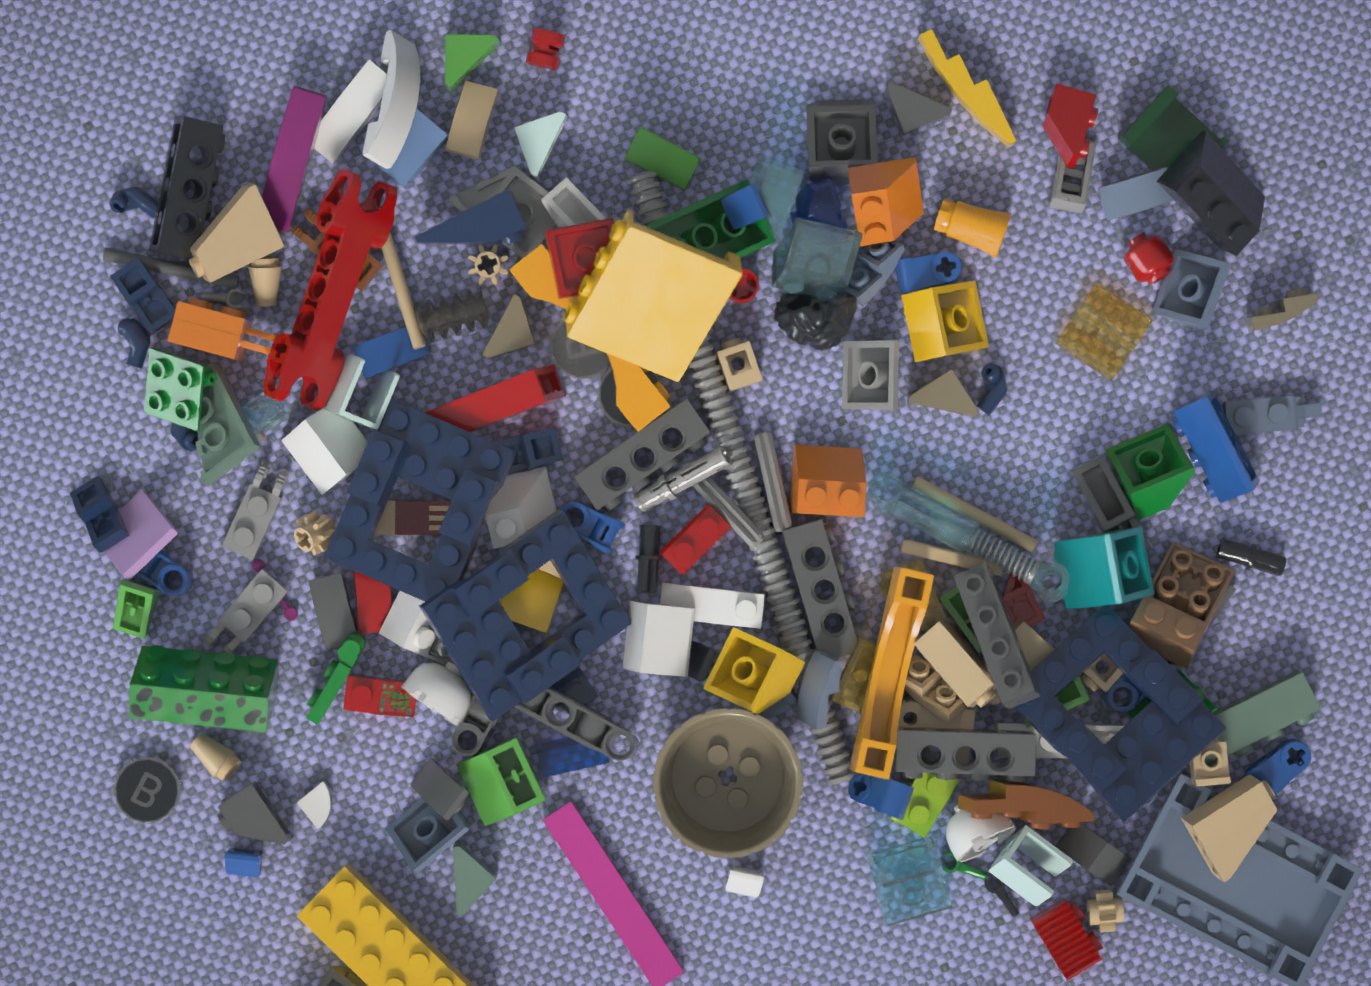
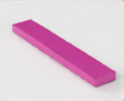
M569 801L543 818V822L651 985L664 986L684 973L683 968L573 802Z

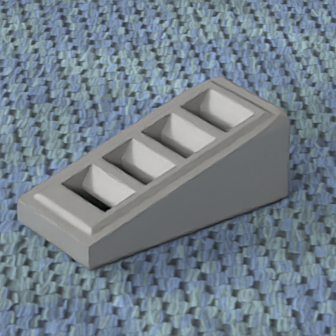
M1090 141L1086 158H1079L1075 165L1084 167L1083 171L1065 168L1066 164L1061 156H1058L1049 207L1076 213L1083 212L1087 204L1097 142ZM1063 178L1081 181V184L1063 182Z

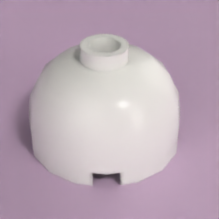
M449 661L445 667L435 662L425 663L417 667L401 686L402 689L406 690L415 699L435 713L442 714L445 717L444 719L455 726L460 724L470 707L472 696L470 688L462 679V675L457 667Z
M957 805L954 807L956 814L950 818L946 827V839L956 860L965 862L989 851L987 847L996 841L1000 844L1015 832L1016 827L1010 817L1001 816V813H992L991 819H976L971 817L970 812L959 809Z

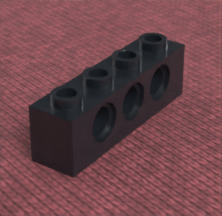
M186 116L174 118L149 246L150 252L188 260L193 258L190 248L203 233L204 223L209 220L212 212V201L209 200L211 187H215L219 176L216 162L218 153H222L225 145V134L222 133L224 125ZM194 146H197L202 153L201 161L197 165L190 159V151ZM187 180H191L195 185V193L191 198H187L183 192V186ZM182 213L189 220L188 228L184 232H181L177 227V218Z

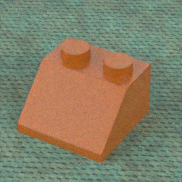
M916 157L848 168L860 246L894 241L924 214Z
M793 444L789 512L865 517L867 482L862 449Z

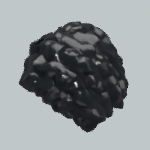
M800 278L796 283L792 284V289L787 290L786 294L781 295L780 301L776 302L774 320L778 322L779 328L785 331L790 340L804 346L809 344L812 348L819 351H826L838 346L841 339L847 335L856 312L857 298L852 294L845 295L842 292L838 294L830 292L828 288L820 290L817 285L813 284L811 286L807 279Z

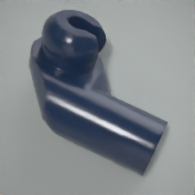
M124 318L119 322L117 329L119 334L124 335L131 346L126 364L142 369L150 345V337L141 322L134 318Z

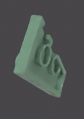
M214 362L207 366L213 369L217 379L214 385L203 388L200 430L197 431L199 441H196L197 454L201 455L203 471H200L202 484L208 486L261 447L220 365Z

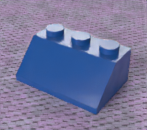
M1214 390L1173 411L1176 416L1172 419L1173 425L1180 437L1186 435L1191 445V448L1188 449L1189 456L1196 467L1202 466L1207 476L1203 482L1212 498L1217 496L1220 503L1248 493L1257 487L1260 479Z

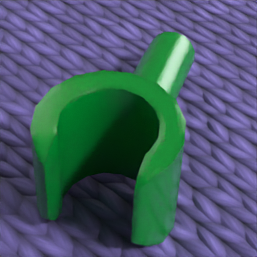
M952 852L945 854L954 857ZM956 860L957 864L954 869H948L940 865L946 873L959 871L985 880L988 872L960 862V860Z

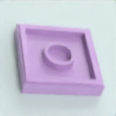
M142 489L119 511L129 536L104 551L121 575L127 580L136 575L178 534V531L152 498Z

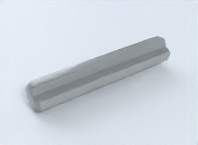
M761 432L754 436L774 530L782 532L792 528L791 516L772 433Z
M710 477L693 485L751 548L757 547L764 540V534Z

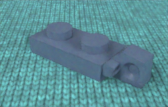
M1293 395L1223 402L1224 411L1236 435L1294 430L1297 427H1304V418L1322 417L1321 403L1302 405V396L1293 397Z

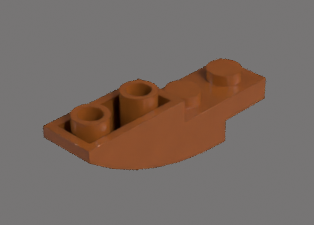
M992 779L989 781V793L959 794L958 808L970 812L971 817L976 819H991L992 813H1001V816L1018 817L1020 820L1031 823V828L1051 829V825L1060 823L1062 827L1079 828L1081 827V822L1095 821L1094 813L1070 797L1025 782Z

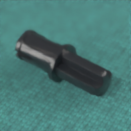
M639 525V555L635 556V559L639 560L637 590L641 593H656L658 590L659 561L663 560V557L659 556L661 526Z
M1224 537L1221 539L1216 553V558L1243 565L1245 570L1253 568L1276 576H1281L1286 566V558L1257 549L1255 544H1252L1250 547Z

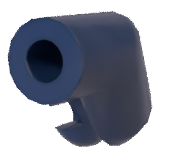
M132 187L116 191L109 204L110 208L116 213L140 208L153 219L156 216L158 201L140 187Z
M993 363L986 364L981 370L986 393L976 405L988 416L991 415L1008 391L1003 369Z
M171 423V435L180 446L187 451H196V441H199L198 432Z

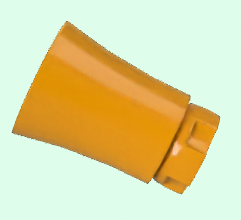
M944 199L935 222L934 230L946 233V237L964 242L997 258L1012 213L977 207L961 201L955 203Z

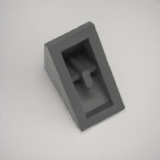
M889 81L885 90L902 136L945 120L952 112V108Z
M1082 823L1079 828H1068L1056 844L1058 849L1109 886L1114 884L1131 860V858Z

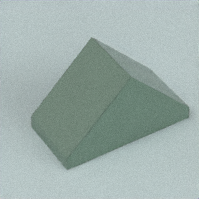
M455 843L453 846L456 909L457 916L464 915L498 875L462 843Z

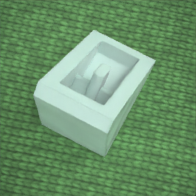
M557 112L514 127L530 174L536 179L539 178L567 120L565 113Z

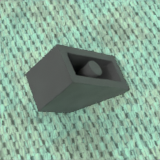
M256 781L217 806L221 812L217 815L221 824L228 832L233 830L237 836L279 844H286L293 838Z

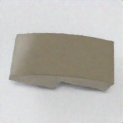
M1307 288L1286 291L1287 298L1278 300L1280 313H1276L1275 307L1254 310L1255 317L1246 318L1248 332L1278 325L1294 318L1317 302L1318 294H1308Z

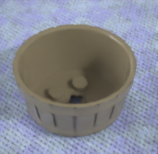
M724 708L698 714L684 722L669 736L656 760V770L653 775V793L656 795L654 798L661 818H664L663 822L677 839L680 838L682 843L699 853L701 851L705 855L725 858V856L738 858L751 855L752 852H759L773 844L775 839L778 840L791 825V820H794L801 803L800 795L802 796L803 774L800 771L802 768L795 748L792 747L788 737L775 724L753 712ZM729 766L734 768L733 774L738 776L736 782H729L728 786H724L721 784L722 778L718 776V772L720 770L726 771Z

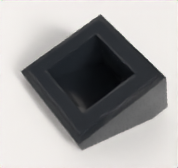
M691 641L689 677L699 682L704 681L715 656V649L697 641Z

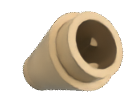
M264 256L252 262L251 266H248L256 306H276L282 265H279V257Z
M204 733L198 735L190 745V749L194 751V754L214 779L219 778L225 782L236 772L241 764V760L237 758V752Z

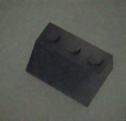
M1202 130L1157 182L1216 246L1237 256L1260 230L1265 196L1211 136Z

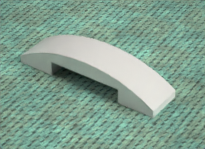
M392 30L386 31L380 60L381 63L388 66L379 118L376 122L368 123L362 153L363 156L386 169L393 166L407 139L414 119L420 89V63L415 44Z

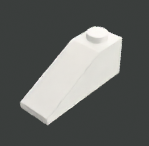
M662 582L660 604L695 608L694 621L761 629L765 594Z

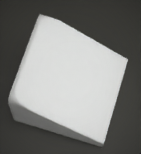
M732 865L729 869L726 890L728 892L758 897L764 881V874L762 871Z

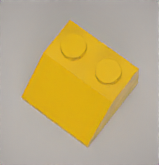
M976 280L933 287L901 295L915 362L989 347Z
M733 627L703 689L750 712L759 714L790 694L805 662L783 649Z

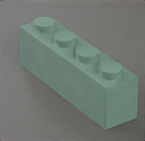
M1296 670L1214 711L1213 714L1227 727L1226 731L1218 737V740L1226 741L1227 755L1234 753L1235 757H1238L1254 749L1252 743L1262 738H1265L1267 742L1285 733L1283 728L1294 722L1296 726H1300L1315 718L1313 713L1320 710L1321 707L1304 673ZM1209 754L1205 758V764L1209 767L1213 766L1216 763V756Z

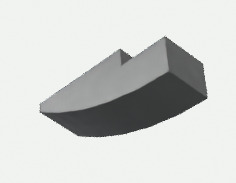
M1103 455L1072 471L1101 533L1140 527L1135 518L1134 511ZM1143 533L1146 552H1149L1151 546Z

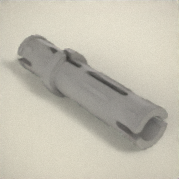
M720 446L670 475L665 473L659 476L657 482L634 493L636 504L641 511L647 512L667 499L672 501L678 498L680 492L722 469L732 466L731 457L727 450Z

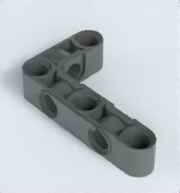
M552 686L528 703L520 702L515 706L516 709L614 760L630 759L638 751L639 741L632 731ZM474 694L471 696L470 707L466 715L456 727L452 736L453 748L464 756L476 755L486 748L493 733L496 732L494 727L499 718L495 721L489 720ZM560 702L565 703L570 710L569 717L564 722L558 721L553 712L555 706ZM468 730L474 732L477 736V745L472 750L465 748L462 743V737ZM619 735L627 737L630 742V748L624 755L618 754L613 747L614 740Z

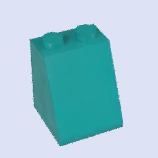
M1142 526L1072 537L1054 542V561L1059 569L1061 580L1060 594L1065 602L1066 609L1121 604L1154 594Z

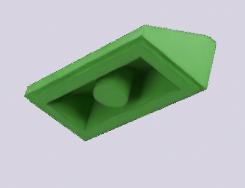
M642 127L638 129L624 158L646 171L656 172L658 177L684 191L701 161V158Z

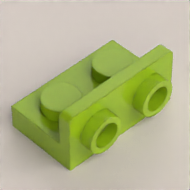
M926 758L923 759L925 762H931ZM923 773V778H905L910 781L908 786L914 787L904 818L900 820L889 817L925 838L958 785L959 778L954 780L937 779V773Z

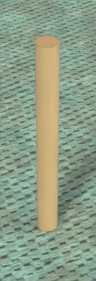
M390 232L386 243L381 249L413 349H419L426 346V342Z
M919 476L916 477L911 486L912 489L1030 552L1034 550L1038 542L1035 538Z

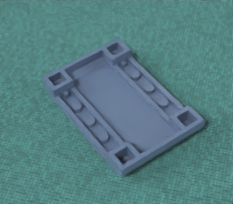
M1179 773L1116 894L1266 972L1268 975L1289 986H1303L1364 869L1270 821L1233 876L1224 883L1212 874L1181 819L1219 793L1207 786H1195L1191 784L1190 777Z

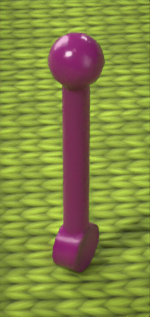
M256 559L252 563V569L257 573L265 568V563L261 559ZM283 598L280 604L285 610L284 617L289 621H293L298 617V611L296 608L290 607L285 598Z

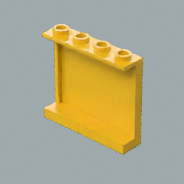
M628 209L623 219H618L613 225L610 233L611 240L606 248L602 247L599 250L594 263L595 269L591 276L586 275L583 278L579 288L580 295L575 303L571 302L565 311L563 321L566 322L567 337L679 382L743 274L740 256L731 252H727L724 259L718 258L634 222L633 211Z

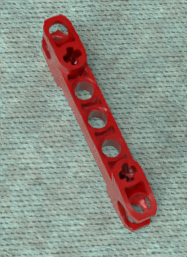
M342 168L335 176L330 188L322 199L316 218L318 230L326 234L291 335L281 333L272 344L267 358L264 395L274 400L283 401L289 395L293 384L302 377L301 405L315 411H319L325 406L344 366L343 351L335 347L370 247L374 249L381 248L389 237L394 222L397 187L378 180L371 188L367 199L359 205L358 197L362 183L361 175ZM348 180L347 188L343 194L344 184ZM385 193L384 203L380 206L382 196ZM280 376L279 385L277 389H275L276 381ZM317 386H318L317 396H316V398L313 400L314 392H315V390H316V388H317Z

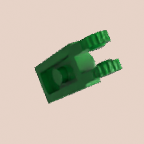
M353 631L352 634L350 633L337 651L340 662L333 659L323 675L328 680L323 690L317 687L306 704L312 708L306 719L315 724H319L365 647L366 639L358 631Z

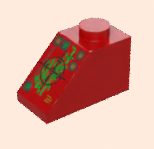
M351 673L347 677L343 710L376 715L414 717L417 699L401 688L405 681Z

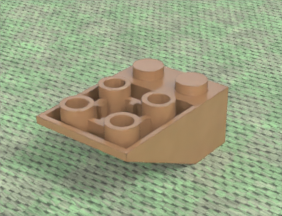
M1172 542L1152 580L1154 594L1143 597L1129 627L1152 651L1156 650L1163 658L1188 669L1235 570L1176 542Z

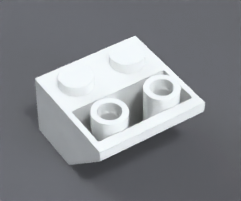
M399 591L379 634L402 648L444 665L448 661L452 663L451 657L419 608L424 601Z

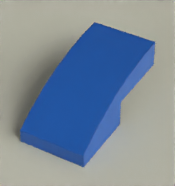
M406 327L352 347L357 357L365 359V364L362 368L365 379L430 355L427 344L422 348L413 349Z

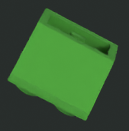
M518 735L456 764L485 826L518 814L545 801L547 798Z

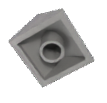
M899 340L843 341L842 409L898 410Z

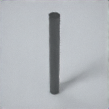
M107 247L104 249L103 261L127 265L139 257L149 271L237 289L240 276L227 274L210 283L204 280L203 276L198 278L190 265Z

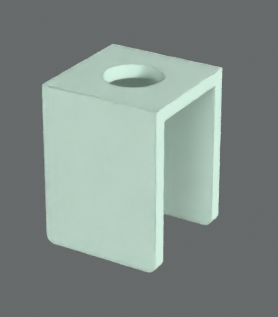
M348 354L339 380L329 397L325 409L363 426L378 430L400 374L389 370L379 374L362 418L346 412L345 409L365 364V359Z
M1025 825L1009 838L988 871L1031 904L1038 906L1051 897L1054 890L1011 858L1016 849H1019L1053 876H1057L1069 868L1073 860Z

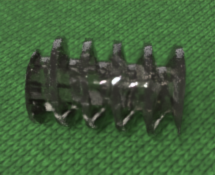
M481 285L476 297L470 288L466 289L465 300H462L457 292L452 294V303L450 304L444 296H440L439 307H435L432 301L428 299L426 300V308L422 311L419 305L414 303L421 332L430 343L435 342L436 332L440 334L443 340L448 339L449 328L453 330L456 336H460L463 324L469 332L475 331L476 321L479 322L483 329L488 328L489 313Z

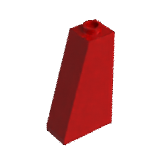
M553 364L532 369L424 413L468 432H474L563 398L566 394Z

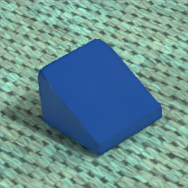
M755 184L721 199L722 206L734 230L768 216L767 209Z
M230 848L225 852L224 856L226 872L231 875L259 877L263 853L261 851Z

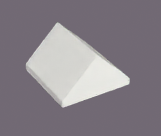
M325 407L306 418L281 440L322 495L356 471L368 443L352 420L330 412Z
M630 601L628 619L631 625L626 630L622 669L638 673L688 677L695 608Z

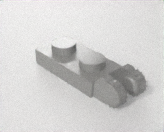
M265 460L262 461L253 483L249 484L222 544V547L251 560L256 558L282 500L280 496L290 475L289 471L282 469L276 478L272 493L262 489L261 486L270 471L271 463Z
M263 568L218 620L220 623L210 632L203 643L208 647L214 645L227 628L236 637L222 649L221 653L227 652L232 654L242 642L245 643L290 590Z

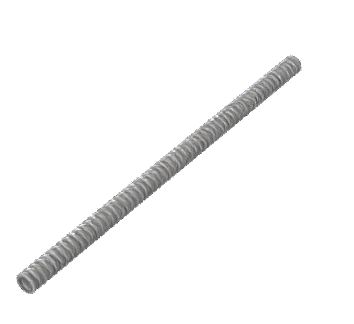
M652 171L635 175L627 181L628 186L632 185L633 190L630 193L631 196L636 197L634 205L639 206L640 210L637 211V214L642 216L643 221L640 223L643 226L670 215L669 212H665L664 208L667 207V204L661 200L664 195L663 192L658 191L660 183L655 182L654 178L657 174ZM707 334L688 367L693 368L694 373L691 376L697 380L695 388L700 389L701 393L698 394L699 399L703 398L704 404L701 406L702 409L706 408L707 410L705 418L710 419L711 424L708 427L713 429L712 439H716L718 443L715 445V448L724 447L731 457L732 466L726 467L723 470H727L728 475H725L726 480L730 479L731 485H729V489L733 490L735 494L732 498L737 500V507L764 534V540L755 548L749 546V549L754 551L755 556L752 558L753 561L758 563L756 570L761 572L762 576L759 579L764 581L765 586L762 588L763 591L768 593L766 600L771 602L772 606L769 609L770 612L774 611L773 621L778 623L776 630L781 632L782 637L779 639L780 642L785 644L783 650L805 662L795 682L798 683L799 687L796 690L799 693L804 673L815 651L810 646L813 641L807 637L809 629L804 628L803 624L806 623L805 618L801 619L800 614L803 611L797 607L799 599L794 598L793 593L796 590L790 586V583L793 581L792 578L787 577L786 573L789 572V569L784 568L783 563L786 560L780 556L782 548L777 547L776 543L779 542L778 537L774 538L773 532L775 530L769 523L772 522V519L767 517L766 512L769 510L768 507L763 505L765 498L760 496L759 492L762 489L760 486L757 487L758 477L753 475L755 468L750 466L749 461L752 459L751 456L747 457L746 451H748V447L743 445L742 441L745 438L740 436L739 431L742 429L741 426L736 424L738 417L733 415L732 411L735 408L734 405L730 406L729 400H731V396L726 394L728 387L723 385L722 380L725 378L724 375L719 373L721 366L716 364L715 360L718 357L716 354L713 355L714 345H710L709 339H711V336ZM830 699L828 700L827 727L817 730L811 728L810 732L812 734L815 733L816 738L813 741L819 745L817 753L822 754L823 758L820 759V762L826 766L823 771L824 774L829 775L827 783L837 785L851 780L856 772L849 769L851 760H848L847 756L850 755V752L844 748L847 743L846 740L841 739L843 731L838 730L837 726L840 722L834 718V715L837 713L836 710L831 709L830 705L833 704V701Z

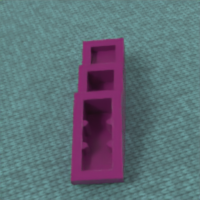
M295 85L286 108L262 199L276 229L287 233L292 227L298 198L302 193L308 165L313 156L327 99L325 94Z

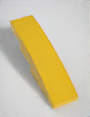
M932 29L920 34L918 37L920 45L934 70L956 100L983 128L1006 147L1013 145L1016 139L988 80L986 79L974 85L960 54L947 60Z

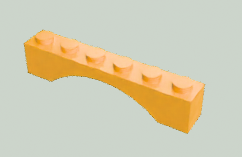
M542 244L509 269L530 298L547 301L566 310L571 302L575 303L579 297L558 299L549 251ZM606 353L614 374L616 406L634 429L639 432L671 407L667 402L671 396L659 381L653 384L645 375L649 370Z
M895 566L893 568L849 769L854 772L889 779L897 745L898 724L907 673L915 646L914 643L927 610L934 575Z

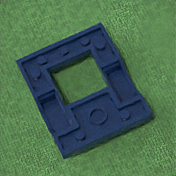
M391 399L379 429H373L347 490V493L350 494L324 558L424 602L447 586L463 580L477 547L480 524L490 501L503 486L517 452ZM398 477L452 500L438 531L441 533V537L429 565L372 541L374 532Z
M559 509L502 548L494 560L469 578L447 586L419 606L491 721H495L520 702L528 703L579 667L581 659L631 625L630 620L564 511ZM548 561H551L582 614L529 650L499 600L528 581V575Z
M1109 605L1102 606L1031 670L1041 697L1015 707L1056 751L1065 756L1084 775L1098 796L1124 823L1225 732L1227 728L1202 703L1203 699L1156 650L1152 651ZM1103 654L1151 702L1105 744L1080 719L1077 720L1056 699L1065 688Z

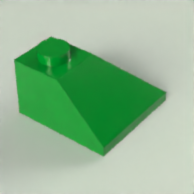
M1168 423L1105 449L1121 490L1134 511L1137 521L1169 508L1195 473L1192 463Z

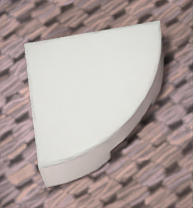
M325 781L321 782L297 802L317 829L325 823L331 809V794Z

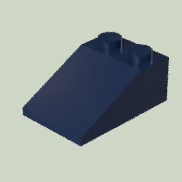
M507 189L415 236L417 243L423 245L501 244L504 242L509 247L527 238L524 232L529 230L530 227L513 193Z

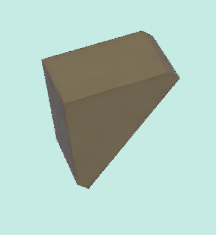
M515 294L482 354L488 359L536 345L522 299Z
M952 369L911 394L907 401L910 404L971 417H977L978 413L977 407Z

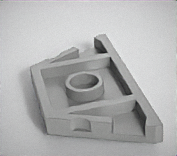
M515 166L448 199L449 203L461 212H464L507 189L510 190L530 227L529 230L524 232L527 238L508 247L522 259L541 244L548 249L545 231L559 228L541 202L549 192Z

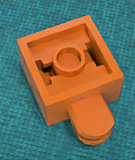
M192 297L188 298L187 303L178 301L167 339L169 342L243 362L246 349L268 355L271 350L269 347L248 342L250 335L273 342L278 336L252 329L253 322L245 319L247 314L245 312L222 306L221 312L213 311L212 303Z

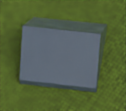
M1175 248L1173 254L1175 261L1171 266L1173 271L1164 278L1152 313L1199 331L1206 330L1211 322L1232 264Z
M421 798L389 825L386 831L412 871L417 874L464 835L472 825L460 811L453 814L449 820H446Z

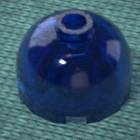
M831 177L817 179L805 185L798 192L795 199L796 211L790 212L795 232L802 231L807 241L821 247L835 246L849 241L846 220L842 218L840 207H842Z

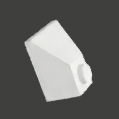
M546 466L507 475L503 486L490 501L485 516L493 549L508 545L557 511Z

